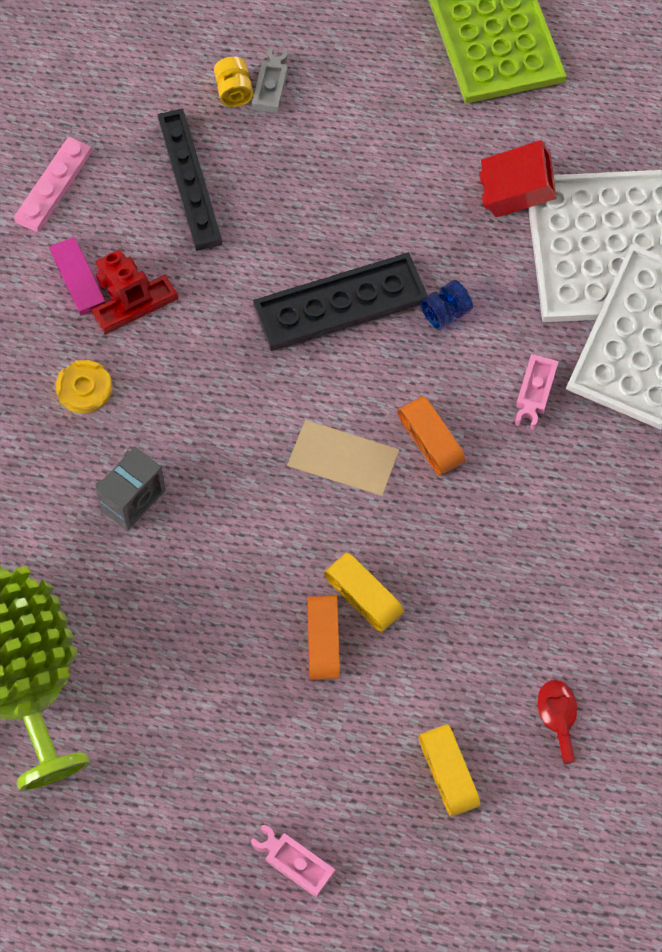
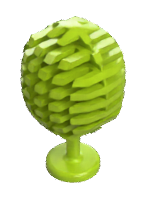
M0 565V719L24 720L40 765L24 772L17 779L16 784L19 792H26L72 776L88 767L91 762L88 755L84 752H75L58 757L41 714L59 697L57 695L62 687L67 684L70 675L68 673L69 667L77 658V647L71 646L74 636L72 631L67 629V617L64 612H60L61 602L58 596L51 595L54 587L47 581L42 579L38 585L36 579L33 580L29 577L31 571L27 566L18 567L11 573L9 572L11 569L1 568L2 565Z

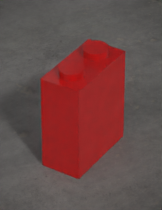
M542 140L481 159L482 171H479V177L484 186L482 202L485 209H489L495 217L557 199L551 153Z

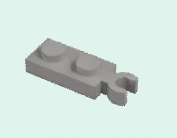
M270 47L267 52L268 62L262 61L252 101V110L278 114L288 73V65H285L287 62V50L283 49L282 55L276 57L273 55V47Z

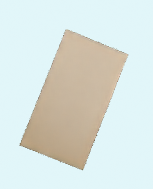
M305 420L287 466L382 496L399 449Z

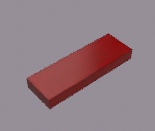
M166 274L150 281V285L147 286L150 295L149 299L128 310H125L119 301L115 303L113 300L91 309L104 334L106 335L178 300V294Z

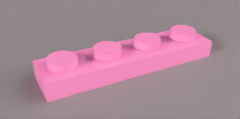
M68 137L15 214V223L39 233L91 155L92 147Z

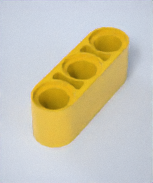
M344 553L323 572L328 582L377 631L382 633L404 614V609L400 602L351 554Z
M445 724L418 734L421 748L449 816L453 817L480 807L481 804L477 790L450 726Z

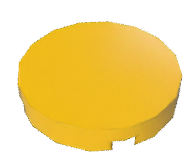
M77 360L66 369L64 367L59 372L55 381L56 395L60 403L69 411L79 414L91 413L102 408L108 402L112 393V380L109 373L101 364L91 360Z

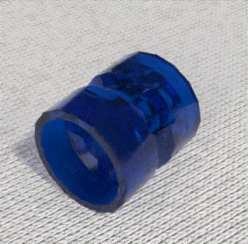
M457 280L448 282L440 287L439 293L436 291L432 292L420 301L423 314L437 330H441L453 323L454 317L461 318L473 309L470 295Z

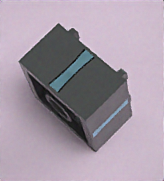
M135 446L131 451L127 450L124 453L125 457L102 481L98 480L95 488L101 511L127 532L166 491L162 466Z

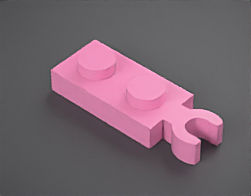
M531 354L516 404L517 408H521L516 415V426L520 425L523 418H528L531 420L530 430L536 428L538 421L537 413L544 414L559 361Z
M262 825L261 831L268 836V840L260 843L253 838L251 844L254 849L260 852L268 851L269 854L265 858L267 863L317 898L335 874L336 869L285 833L278 840L274 837V832L270 827Z

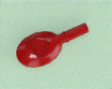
M550 680L539 691L537 700L538 712L543 723L550 730L557 732L563 764H571L575 762L569 729L574 725L577 717V702L572 690L565 683L558 680Z

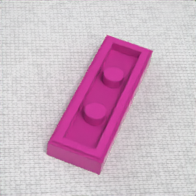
M75 237L49 246L53 259L80 316L92 312L91 309L104 304L105 300Z

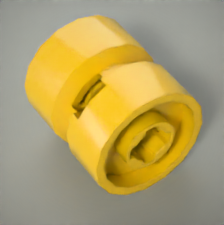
M227 57L218 61L214 66V74L221 103L227 107L243 106L249 103L254 94L246 61L240 57Z

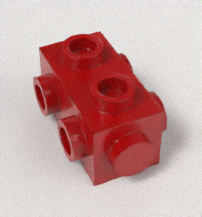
M118 249L95 261L99 271L96 273L99 284L102 288L107 287L112 300L115 303L119 301L125 310L150 298L147 289L150 282L144 271H138L132 257H126Z

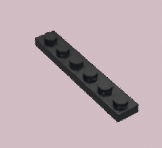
M184 109L157 114L195 250L199 251L222 245L221 234Z

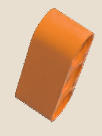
M421 396L398 408L397 413L400 421L438 476L466 462L461 447L425 396Z
M337 595L307 596L309 680L340 679Z

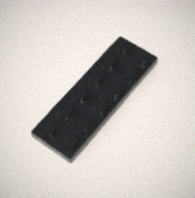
M408 252L254 299L253 306L270 350L274 351L428 303L429 297Z

